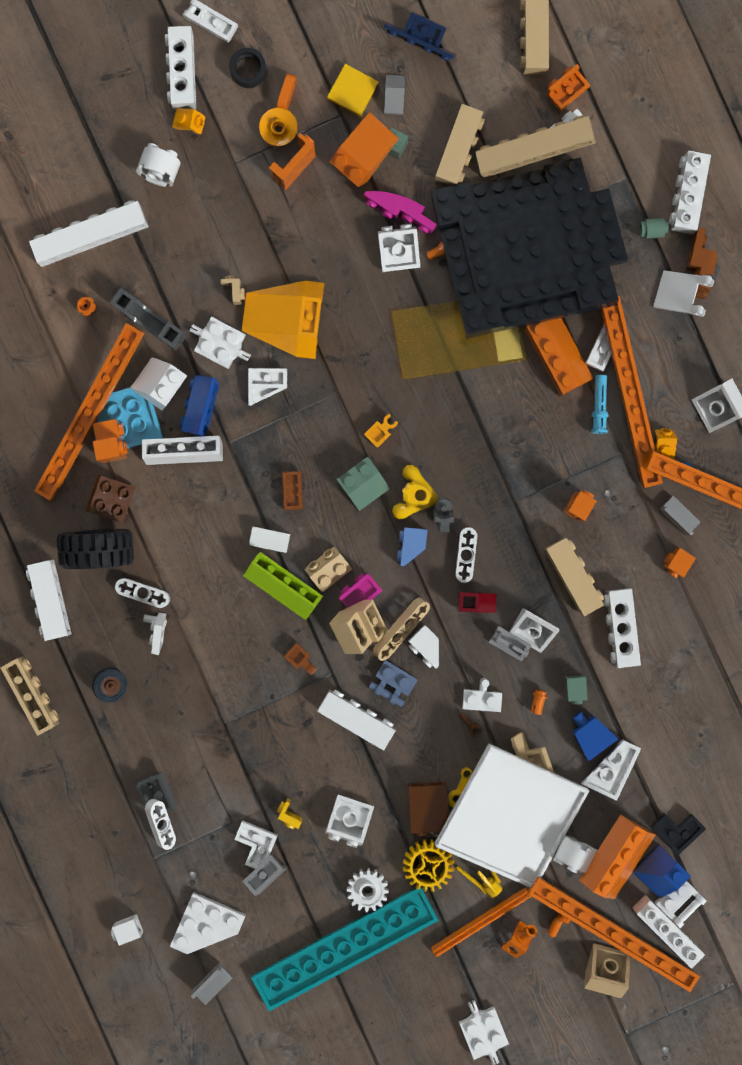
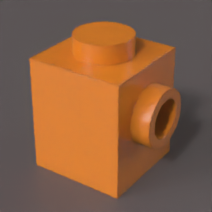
M675 548L672 553L670 552L666 556L663 567L668 570L666 573L670 576L684 578L696 558L681 548Z

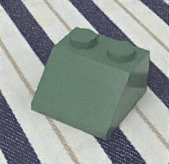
M368 457L337 479L359 511L390 489Z

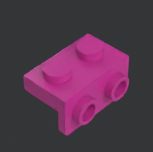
M361 573L354 579L356 583L352 587L347 585L339 592L341 596L338 598L348 608L362 600L375 598L383 590L368 573L366 575Z

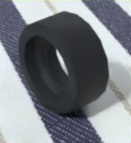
M249 47L241 48L231 57L229 67L235 83L244 88H255L263 82L267 70L265 59L260 52ZM244 58L255 59L259 64L258 74L253 78H242L237 72V64L240 60Z

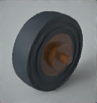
M102 669L93 678V693L102 702H116L127 691V679L118 669Z

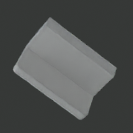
M671 496L659 508L685 536H691L693 530L700 524V521L674 496Z
M271 854L242 882L254 896H257L287 869V866H282Z
M219 962L193 988L190 997L194 999L197 996L206 1005L233 978V975Z

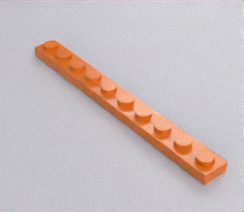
M618 296L617 306L603 308L601 312L642 488L663 484L661 476L644 469L650 453L655 451L622 304L620 296Z
M128 323L123 327L34 491L49 501H53L88 438L93 428V423H96L144 336V332Z
M539 876L536 877L528 890V894L688 992H691L700 978L697 972Z

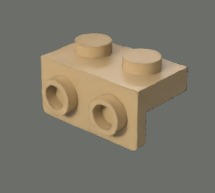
M335 546L326 550L321 557L312 561L305 568V571L321 592H324L352 570Z

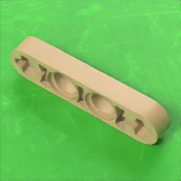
M421 597L416 598L373 649L374 655L381 661L388 659L428 613L430 604ZM411 618L409 623L405 625L406 621ZM398 633L397 637L392 640L393 636Z

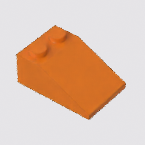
M370 112L343 142L329 162L357 187H360L368 182L399 138Z

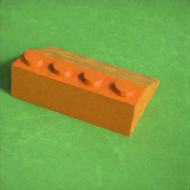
M620 815L596 852L586 873L582 874L579 881L592 892L604 898L616 899L656 834Z

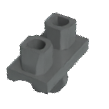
M447 498L438 499L435 507H433L434 522H436L437 531L449 532V524L454 523L452 503Z

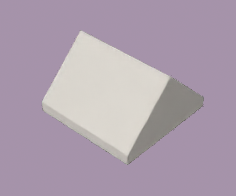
M522 609L509 632L529 643L531 648L542 653L559 632V628L526 609Z

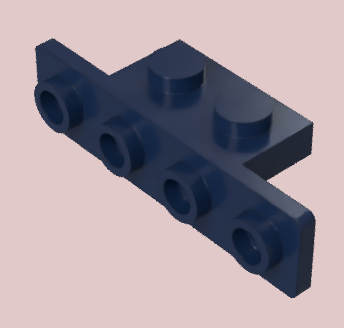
M411 12L405 29H401L389 22L384 24V28L388 29L387 33L396 37L399 34L405 37L404 41L413 45L416 42L422 45V49L432 53V51L439 53V57L444 60L455 59L457 55L440 47L447 27L415 12Z

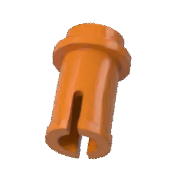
M535 689V692L532 694L534 698L530 709L531 713L534 712V714L542 715L544 702L548 697L546 691Z

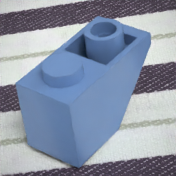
M404 527V531H400L399 542L402 543V550H398L397 561L400 562V566H405L426 549L427 530Z

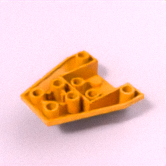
M301 281L246 293L242 332L295 357L316 359L318 328L325 283Z

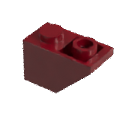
M458 591L457 611L495 613L497 594Z

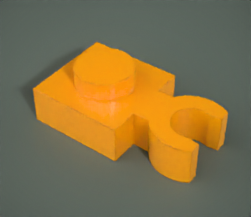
M390 414L384 417L382 425L377 421L364 434L376 448L391 435L387 430L395 428L398 424L397 421L392 425L388 424L387 420L391 417Z

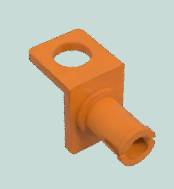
M519 921L511 939L504 943L501 948L514 958H518L526 953L532 938L536 936V927ZM509 947L515 948L518 952L512 951Z

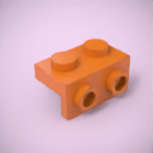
M578 64L573 68L569 66L562 73L563 76L559 80L554 79L547 86L546 96L560 112L590 87V84L578 71L580 68Z

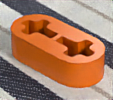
M287 73L278 98L277 108L288 110L296 86L297 76Z

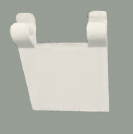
M664 270L653 307L703 317L706 310L700 305H693L699 284L712 287L714 280L711 276L707 275L699 276Z

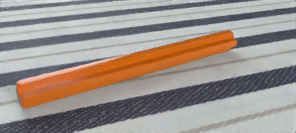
M526 887L433 945L431 947L433 954L438 957L531 898L528 894V889Z

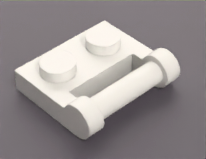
M686 881L677 891L658 898L655 904L681 928L684 925L683 922L701 904L704 905L707 901ZM693 895L695 900L677 917L674 913Z

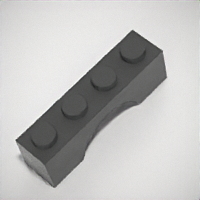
M122 288L118 290L110 302L114 308L175 351H177L187 337L182 330L153 312Z

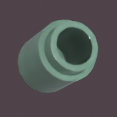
M664 218L645 219L640 221L639 224L640 237H645V239L664 238L669 230L668 222H665Z

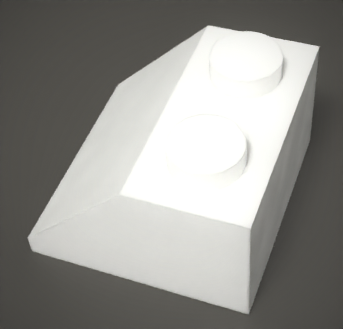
M152 357L130 389L160 410H163L187 375L172 364Z
M733 379L692 399L709 433L742 418V395Z

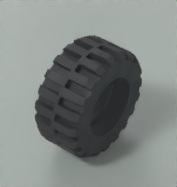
M94 529L60 533L57 537L58 564L64 569H97L129 565L134 560L133 534L128 529Z

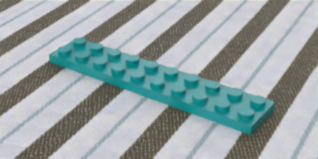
M415 887L387 902L382 907L376 908V911L372 910L253 974L251 979L270 1012L439 920L422 887L418 890Z

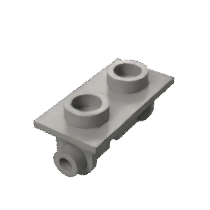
M499 626L489 641L490 644L520 661L527 657L529 654L528 650L531 647L529 643Z

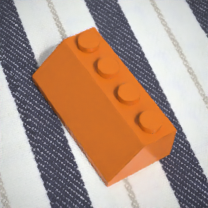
M562 318L531 324L524 329L560 397L594 379Z

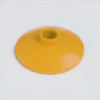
M282 108L270 109L260 120V134L264 141L272 146H285L297 134L296 118L288 110ZM276 127H281L282 131L276 132L275 129Z

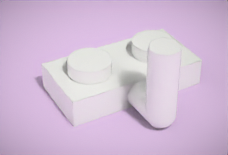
M159 612L157 617L145 614L143 622L152 623L151 631H154L149 640V645L152 646L151 654L159 655L167 623L166 614Z
M481 678L479 690L464 689L462 709L501 712L502 692L487 691L489 681L486 678Z

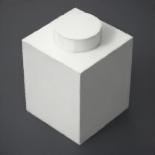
M137 914L114 923L111 934L113 940H117L118 945L125 944L142 936L143 929Z

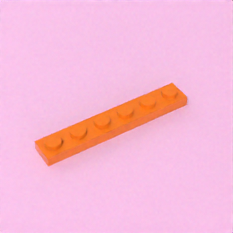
M651 451L644 468L645 470L742 510V488L655 451Z

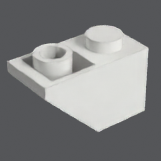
M424 624L408 640L411 643L409 648L415 654L420 652L424 656L422 661L429 668L432 666L437 668L439 666V639Z

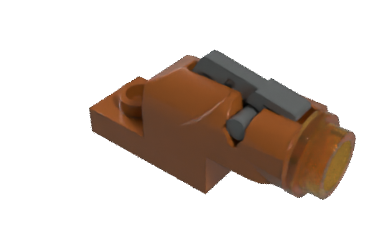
M698 228L693 234L686 269L693 270L692 275L711 276L715 283L720 270V265L717 263L716 251L702 248L707 241L706 229ZM699 284L695 298L706 299L712 287Z

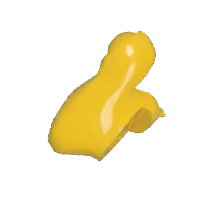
M407 465L403 468V477L412 482L407 483L405 488L402 489L403 501L406 504H396L392 509L393 516L397 519H405L413 513L435 505L438 500L437 494L423 478L417 467Z

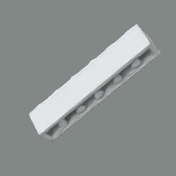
M128 201L120 208H109L104 214H93L88 217V220L82 222L74 221L69 224V227L56 228L50 234L35 236L34 240L29 241L36 262L43 267L148 228L149 226L141 205L138 201Z

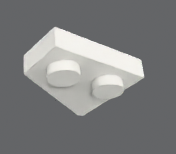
M248 368V405H253L287 388V368Z

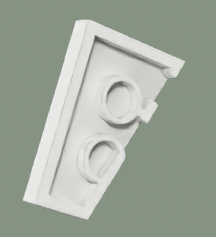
M622 739L581 784L617 801L641 748Z

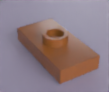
M301 471L282 472L284 510L303 509Z

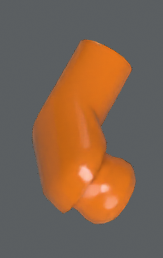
M442 241L436 248L427 251L429 260L445 255Z
M558 913L551 922L547 934L551 937H556L562 923L568 924L570 919Z

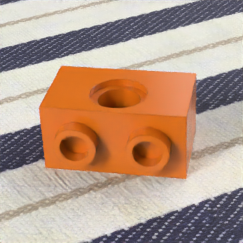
M586 490L574 492L563 513L578 522L586 521L597 501L593 499L594 495Z

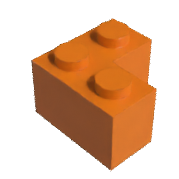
M116 419L93 423L96 441H93L96 461L107 463L127 459L128 447L122 438V435L125 434L123 424L119 423Z

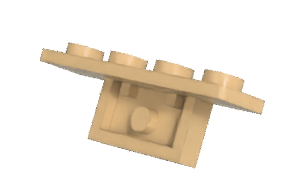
M523 732L511 738L516 756L554 773L545 747L529 750Z

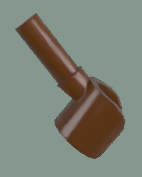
M463 713L459 714L469 727V732L473 737H476L472 732L474 728H478L482 732L478 724H473Z

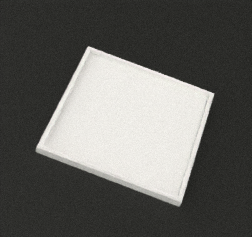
M488 744L434 843L435 847L531 887L537 876L542 878L587 797L589 790L492 744Z

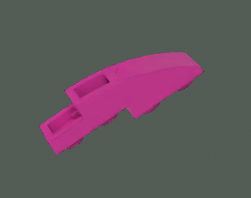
M380 191L365 192V203L372 209L376 207L381 210V214L387 219L393 218L396 220L399 215H402L401 218L409 224L413 222L418 226V230L424 234L429 233L432 235L435 231L437 224L422 215L425 207L419 203L393 193Z

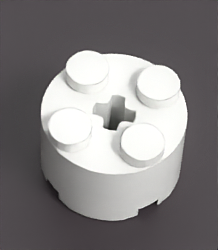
M148 143V146L143 150L136 172L140 176L144 174L146 176L145 180L162 187L170 184L171 187L181 163L175 151H165L153 143Z
M565 835L554 857V861L562 865L566 864L568 866L567 869L578 874L579 872L583 874L586 873L598 850L584 842L577 841L574 837Z

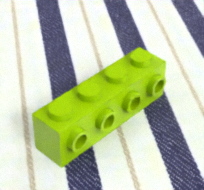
M261 552L251 562L243 575L305 620H307L323 597Z

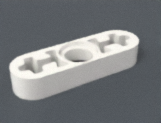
M464 528L459 535L455 576L462 583L469 582L473 577L477 533L473 528ZM468 530L474 536L469 540V545L473 544V548L461 547L462 543L466 544V538L463 537V534H466ZM465 549L469 550L472 554L471 559L468 561H464L461 558V552ZM460 562L464 564L471 563V567L466 566V572L469 573V576H466L465 580L459 575V572L463 571V566H459Z
M122 578L116 582V592L122 596L158 608H163L170 602V595L164 590L128 578ZM126 581L127 586L134 588V584L137 586L134 589L133 595H131L132 591L125 590L123 592L120 584H124ZM141 587L148 590V596L144 599L138 596V590ZM152 590L155 591V593L153 594L155 596H160L161 594H163V598L166 599V601L162 602L161 604H159V600L155 598H152V602L149 601V599L152 596Z
M151 799L146 803L145 813L157 845L165 850H169L176 842V836L163 802ZM163 820V826L160 829H158L157 825L159 821Z

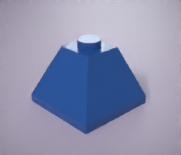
M659 844L633 870V873L659 898L677 891L691 877Z

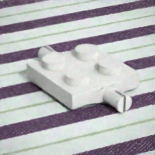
M213 317L210 318L204 329L194 324L191 326L190 332L199 336L195 352L227 369L230 368L237 356L248 362L251 354L241 350L242 342L246 336L244 333Z
M473 1000L472 1004L471 1002L468 1003L472 1014L468 1018L459 1021L460 1027L473 1059L489 1055L491 1064L496 1065L495 1061L497 1064L499 1063L496 1051L508 1045V1040L494 1006L486 1010H478L476 1001Z

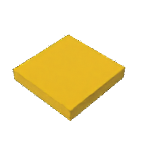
M345 64L327 99L361 117L379 82Z

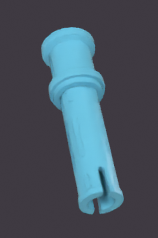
M606 375L595 376L594 411L591 414V417H593L591 433L593 434L608 433L606 429V421L609 417L608 412H606Z

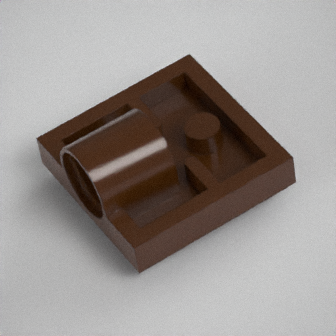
M98 475L86 512L123 523L135 487Z

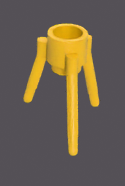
M456 867L462 875L491 898L496 897L503 889L499 884L501 880L491 870L493 878H486L481 871L477 872L484 881L482 885L462 868Z

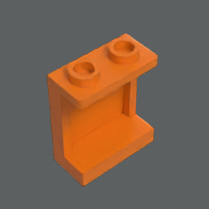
M301 133L297 135L298 145L301 149L284 169L280 168L275 162L269 167L271 178L285 191L316 157L314 141L308 135L303 136Z

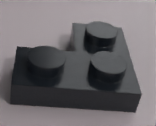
M664 813L651 825L678 855L706 830L693 814H690L677 826Z

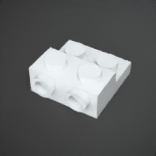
M402 224L400 229H393V226L381 227L382 231H378L382 272L420 268L417 228L412 227V224Z
M337 795L325 831L328 839L337 842L339 839L347 841L346 845L355 848L358 845L361 846L365 839L374 806Z

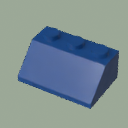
M195 375V379H191L189 390H191L190 398H186L184 409H187L185 417L182 416L180 421L182 432L199 437L207 436L220 385L216 378Z

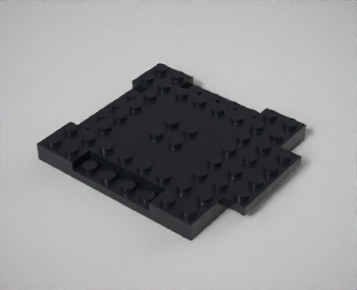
M581 157L544 165L543 169L486 182L469 185V182L431 190V199L465 339L617 306L619 298L610 266L627 263L628 257L610 190L608 188L590 192Z

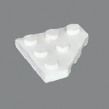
M193 892L170 947L189 954L235 936L239 933L246 914Z

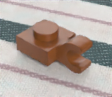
M298 643L284 656L297 670L302 666L311 675L317 670L308 661L311 655Z

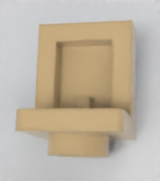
M225 276V279H220L222 287L232 286L233 304L242 305V300H245V288H241L240 279H236V276Z

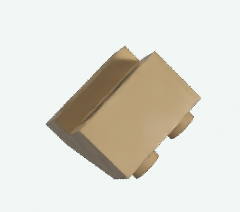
M373 599L362 600L339 611L329 623L345 654H363L372 642H379L388 631Z

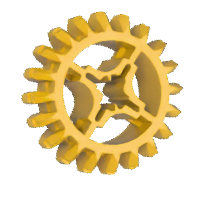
M423 839V845H420L417 841L415 842L416 849L413 846L409 847L412 853L405 852V856L408 859H403V864L407 865L403 867V872H408L405 878L410 879V885L416 883L417 890L422 885L424 892L427 891V887H430L431 892H433L436 885L438 889L442 888L441 882L445 885L448 884L445 877L452 878V874L449 872L454 871V867L451 866L454 863V859L450 858L452 853L435 847L433 839H430V844H427L426 839ZM426 851L435 852L440 856L430 857L426 854ZM420 854L422 861L417 865V868L413 869V862ZM425 859L427 862H430L432 866V872L430 868L427 869V867L425 866ZM444 861L443 870L437 876L435 869ZM418 874H428L431 879H423Z

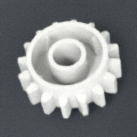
M367 868V871L364 872L360 869L358 875L353 873L354 879L348 880V883L351 885L347 887V892H351L348 894V899H353L352 906L358 904L359 911L362 907H365L366 912H368L370 907H372L373 911H376V905L383 906L381 900L387 901L385 894L389 893V889L385 887L388 885V882L382 881L384 875H378L376 869L374 872L370 871V868ZM370 886L373 890L370 893H365L362 889Z

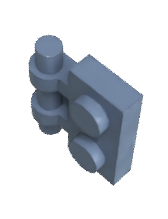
M384 660L375 675L381 679L379 685L372 681L368 688L375 691L374 694L388 699L392 705L396 704L402 707L405 701L399 698V695L402 692L408 696L418 679L389 661ZM389 684L396 690L394 693H391L384 688L385 685Z

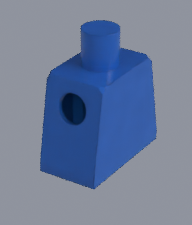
M580 711L572 717L577 724L572 733L588 761L618 740L595 716L592 715L587 719Z

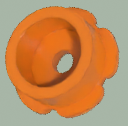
M90 297L80 298L77 303L78 312L85 316L90 315L96 309V305L93 303L94 300Z

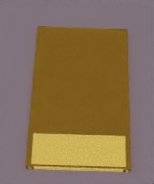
M456 301L392 311L391 315L393 317L402 373L401 377L403 380L526 361L527 356L525 354L521 327L465 339Z

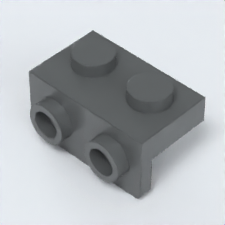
M163 772L144 778L135 784L144 807L151 799L163 802L167 812L178 807Z

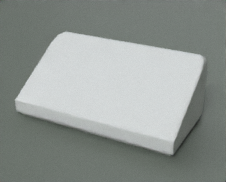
M252 526L249 545L287 553L291 534Z

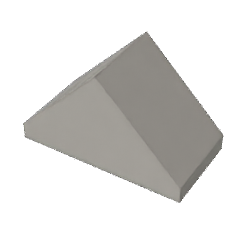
M386 75L384 114L403 115L405 76Z

